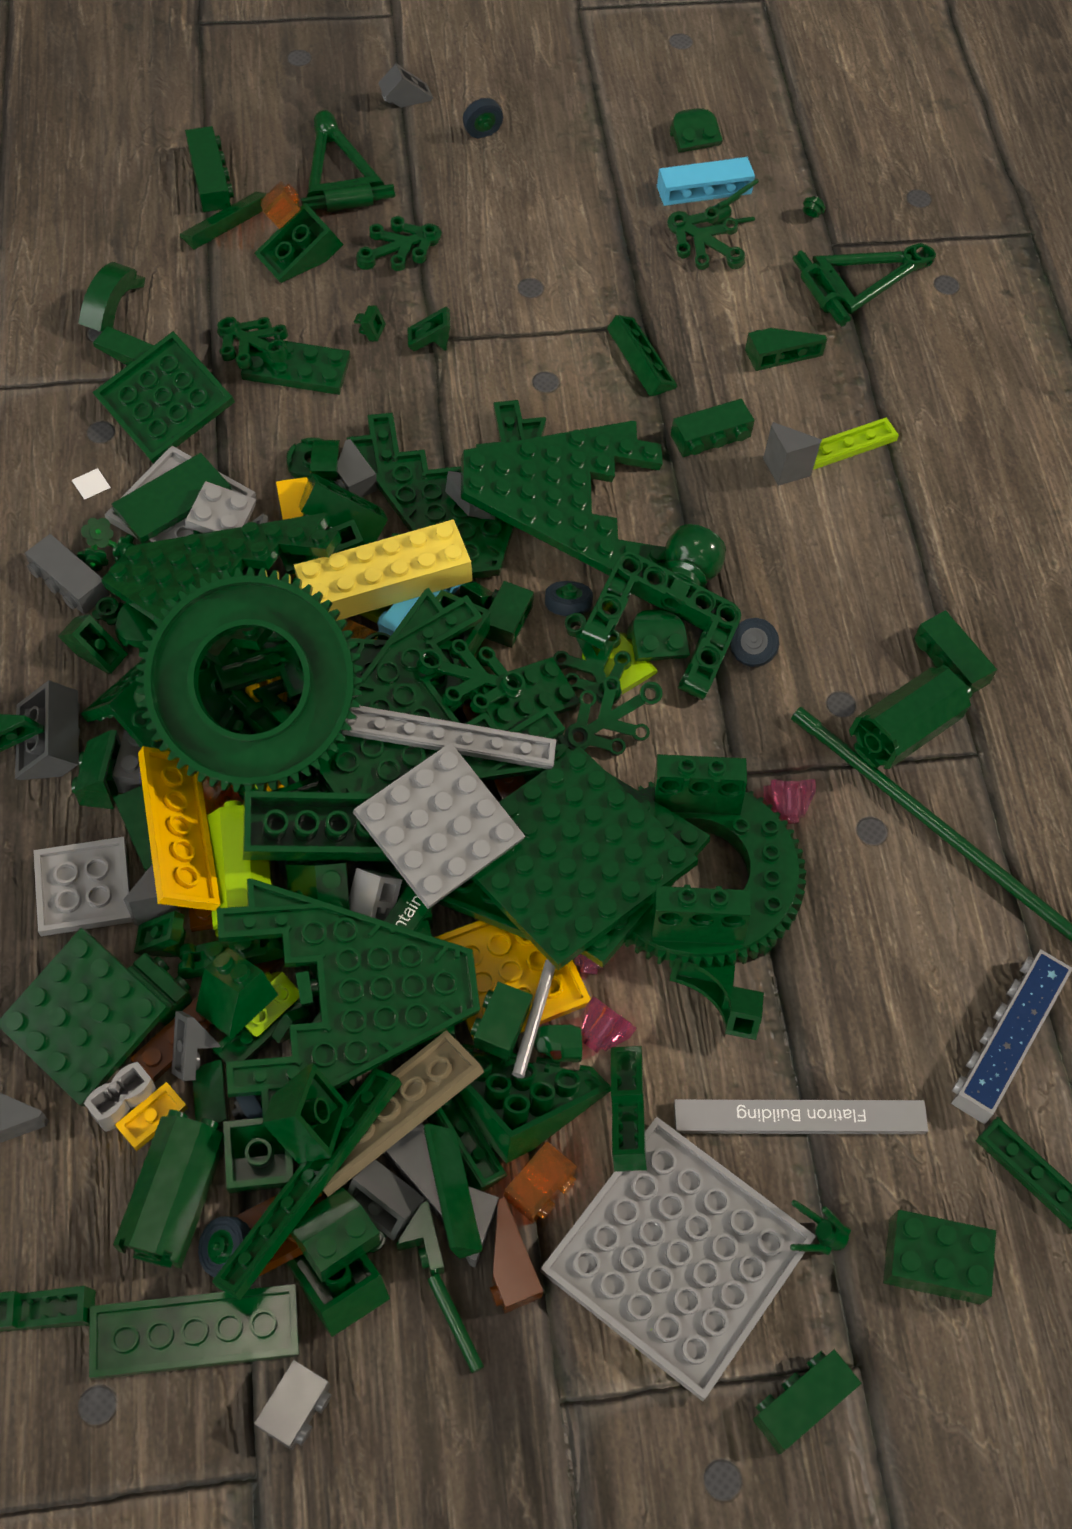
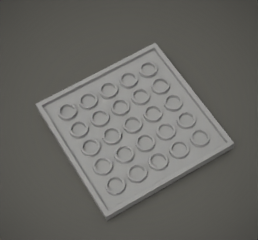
M656 1117L645 1131L647 1170L614 1172L541 1267L540 1272L701 1401H704L805 1252L792 1251L790 1245L811 1244L816 1235Z

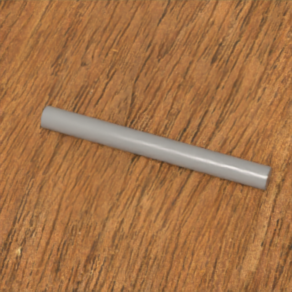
M548 959L545 960L513 1068L512 1075L518 1078H524L556 969Z

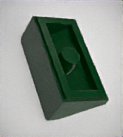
M215 1060L199 1066V1069L196 1070L195 1080H192L195 1119L200 1121L201 1118H207L219 1123L218 1128H223V1122L229 1121L225 1073L222 1060Z

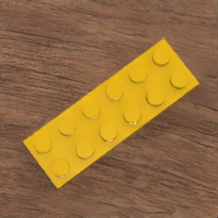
M143 746L138 752L158 904L216 911L221 903L202 782L198 781L199 772L192 777L188 776L189 766L178 769L179 758L174 761L167 759L171 751L162 752L156 748Z

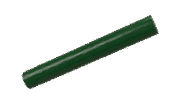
M439 1273L431 1276L427 1281L471 1372L475 1373L484 1368V1365Z

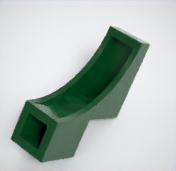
M677 958L673 968H671L669 981L690 987L710 1000L723 1018L725 1034L756 1040L762 1020L764 992L733 986L735 965L732 966L726 960H724L723 967H720L715 961H712L711 967H707L705 962L701 961L699 967L696 968L698 972L693 969L695 967L692 960H689L686 969L682 970L680 965L681 958Z

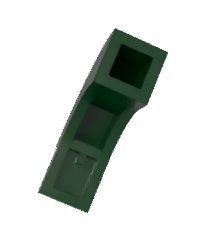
M111 262L106 264L95 275L86 291L78 324L100 332L104 331L107 326L113 328L116 310L121 298L130 289L144 287L146 278L137 275L135 269L119 263Z

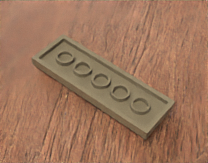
M447 1030L391 1073V1075L400 1079L402 1085L323 1189L328 1197L484 1073L481 1065Z

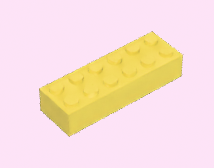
M454 519L331 554L329 558L320 557L294 565L296 577L302 580L301 589L310 584L313 587L312 595L319 591L323 594L321 603L328 599L332 602L329 612L335 609L339 610L340 615L336 621L420 597L427 588L433 593L472 581L471 560Z

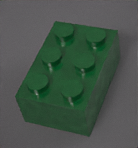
M898 1209L889 1219L883 1284L981 1305L992 1297L996 1230Z

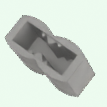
M138 1062L122 1068L114 1076L111 1083L96 1088L87 1097L84 1104L93 1118L106 1132L115 1129V1124L146 1100L157 1089L151 1077Z

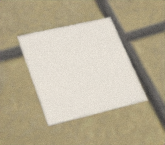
M98 468L72 480L84 500L111 488Z

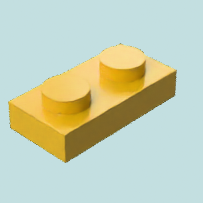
M166 1082L118 1121L115 1126L132 1147L138 1151L154 1137L161 1116H167L169 1110L185 1112L188 1107Z

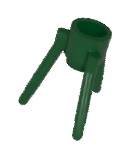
M753 180L724 201L717 203L714 207L719 210V219L712 224H724V221L732 216L730 204L741 198V195L759 183V180ZM711 213L708 216L713 217L716 214ZM755 217L737 218L736 220L738 224L755 221Z
M792 1200V1206L818 1224L815 1234L820 1244H791L790 1249L792 1251L822 1252L829 1255L832 1249L835 1251L841 1250L847 1245L851 1229L843 1225L826 1206L822 1207V1212L828 1218L824 1219L798 1201Z

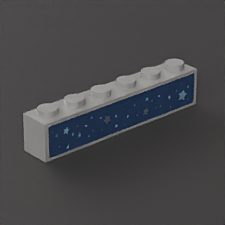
M1041 949L1034 958L1028 956L1019 971L1024 974L1020 981L1015 979L1006 993L1010 996L1007 1005L1002 1002L993 1016L997 1020L994 1028L988 1026L979 1042L984 1045L980 1053L977 1051L973 1052L966 1064V1067L970 1069L967 1076L960 1075L952 1088V1092L956 1093L951 1104L983 1124L992 1117L1072 972V967Z

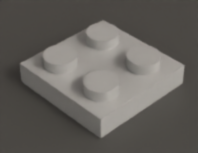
M205 481L185 520V527L201 533L242 527L248 522L255 508L256 499Z

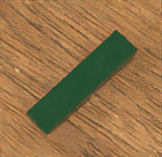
M109 326L93 342L95 348L126 366L154 346Z
M642 1046L611 1047L612 1157L614 1172L647 1170Z
M84 1285L19 1293L17 1291L0 1292V1332L89 1326L90 1306H95L96 1290Z

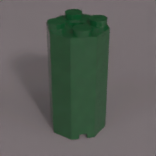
M947 666L930 667L855 718L849 729L851 737L856 736L857 742L853 744L855 751L871 767L878 768L883 765V769L892 768L964 717L971 706L969 699L972 697V691L970 687Z
M169 1110L167 1116H161L113 1243L117 1251L126 1254L127 1248L135 1251L133 1258L165 1268H171L173 1263L175 1268L182 1269L224 1150V1133L218 1131L219 1123L207 1118H201L200 1121L188 1119L187 1114L177 1110Z

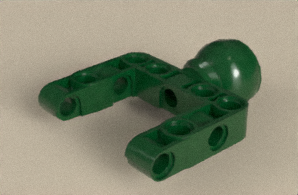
M686 524L679 526L668 538L665 546V564L663 567L633 552L621 554L579 639L604 651L631 594L665 611L671 612L680 619L703 630L678 685V689L703 701L741 620V611L736 604L705 589L707 582L713 579L724 565L726 555L724 541L708 528L700 525Z

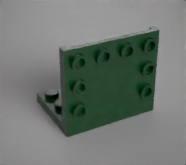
M204 656L199 670L198 689L206 711L217 723L220 722L226 710L235 711L243 719L244 714L229 701V697L233 695L232 691L225 694L214 669L215 662ZM142 659L82 711L80 715L86 722L94 720L100 722L106 717L110 719L114 716L141 748L146 746L159 749L164 741L156 742L152 740L157 730L149 731L146 729V726L152 720L142 718L141 715L148 709L138 705L139 702L145 699V696L136 694V690L144 687L143 683L136 681L137 677L144 675L143 671L137 669V665L145 664L146 660Z

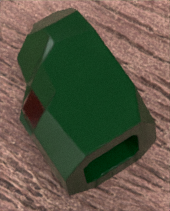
M571 1024L541 1026L538 1028L533 1046L541 1055H547L553 1062H581V1027Z

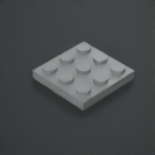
M124 837L33 850L37 922L40 936L78 931L80 928L86 930L133 922L123 900L130 892L127 846Z

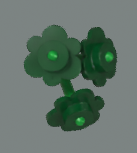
M90 518L88 524L81 528L82 536L87 538V544L92 547L86 548L85 552H78L77 557L93 571H100L109 562L106 558V552L97 550V547L105 548L107 545L113 547V556H115V562H117L125 550L134 545V538L130 534L120 537L118 543L109 540L113 537L114 532L109 529L110 522L106 518H100L98 521L96 518Z

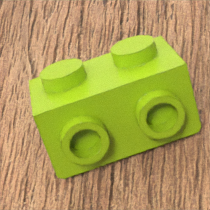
M283 972L265 973L278 996L245 1026L255 1037L262 1034L300 998L298 989Z

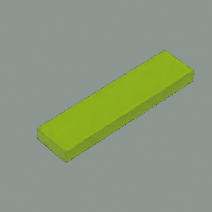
M887 417L824 438L821 441L813 470L895 442L899 434Z

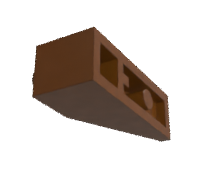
M505 1197L498 1200L493 1286L489 1287L495 1306L502 1305L504 1312L508 1313L542 1298L543 1289Z

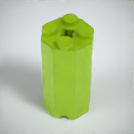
M237 800L227 801L224 803V807H220L207 815L221 903L218 908L248 906L247 879L252 878L273 885L270 860H243L244 804L242 805ZM216 909V911H212V922L216 937H218Z

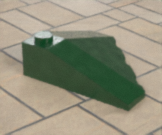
M461 1043L465 1050L481 1065L484 1073L457 1094L487 1142L506 1164L534 1150L611 1091V1086L590 1066L580 1065L579 1071L561 1068L560 1062L537 1057L536 1063L528 1062L524 1078H518L512 1075L517 1053L512 1052L509 1061L494 1055L473 1052L474 1045Z

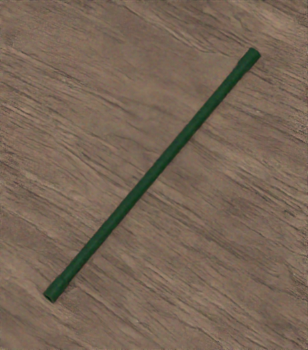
M799 707L791 717L793 722L808 734L816 737L1072 942V923L879 769L871 767L855 750L824 727L807 710Z

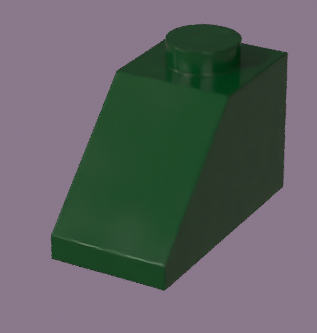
M90 614L75 617L58 635L78 657L107 674H111L128 655Z

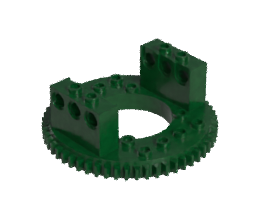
M248 567L246 575L243 574L240 568H236L233 577L229 571L223 570V579H219L213 573L211 574V583H208L204 578H200V588L189 584V595L179 591L178 594L181 601L176 602L170 599L169 603L172 609L170 611L164 608L160 610L165 618L163 620L154 618L153 622L158 628L157 630L148 629L147 633L153 638L151 641L142 642L148 648V652L139 653V656L146 661L145 664L137 665V669L143 671L144 675L137 677L136 681L143 683L144 687L136 690V694L145 696V699L139 702L138 705L148 709L141 715L142 718L152 720L146 726V729L149 731L157 730L152 740L156 742L164 741L159 750L162 752L171 750L167 759L174 761L179 758L178 769L189 766L188 776L192 777L199 772V782H204L209 777V786L216 787L219 781H221V790L226 791L231 784L233 785L234 792L239 793L243 784L246 791H253L255 785L259 791H265L267 784L271 790L275 791L278 787V781L284 787H289L290 777L296 783L301 782V772L307 777L312 776L310 767L314 766L320 770L322 768L319 761L321 758L327 761L331 760L328 753L329 750L339 752L340 749L336 745V741L346 742L347 739L342 732L343 730H353L347 722L348 720H357L358 717L351 711L354 708L361 707V704L354 701V698L363 696V692L356 689V685L364 683L362 678L356 677L357 673L363 671V667L354 663L361 659V655L351 652L358 647L357 642L347 641L354 635L351 630L342 631L348 624L345 619L336 621L340 615L339 610L335 609L329 612L332 602L328 599L321 603L323 594L319 591L312 595L313 587L310 584L301 589V579L297 578L291 584V576L286 573L280 580L279 572L273 570L270 577H268L265 568L260 569L258 576H256L252 567ZM262 628L283 636L296 650L303 668V691L293 713L279 726L259 734H238L220 726L206 711L198 689L199 670L204 656L221 637L238 629Z
M657 754L654 783L648 782L647 788L638 787L639 792L702 831L717 835L729 842L744 860L748 882L743 890L722 889V886H716L715 889L691 888V885L669 887L659 886V883H656L653 909L625 941L626 947L632 944L636 945V954L644 950L646 951V959L649 960L654 955L657 957V964L667 960L669 961L670 968H673L677 958H681L680 965L682 970H685L688 961L692 960L695 967L693 969L698 972L696 968L699 967L701 961H704L707 967H711L712 961L723 967L724 960L728 961L732 966L735 965L737 959L742 964H745L748 955L756 959L759 951L765 954L769 945L774 947L777 939H782L785 931L790 930L792 921L796 920L806 885V880H804L806 876V870L804 869L805 859H801L803 850L798 849L799 840L792 839L794 830H787L788 821L780 820L781 813H774L772 811L773 805H765L763 803L764 798L760 797L757 799L753 796V791L745 792L747 786L746 758Z

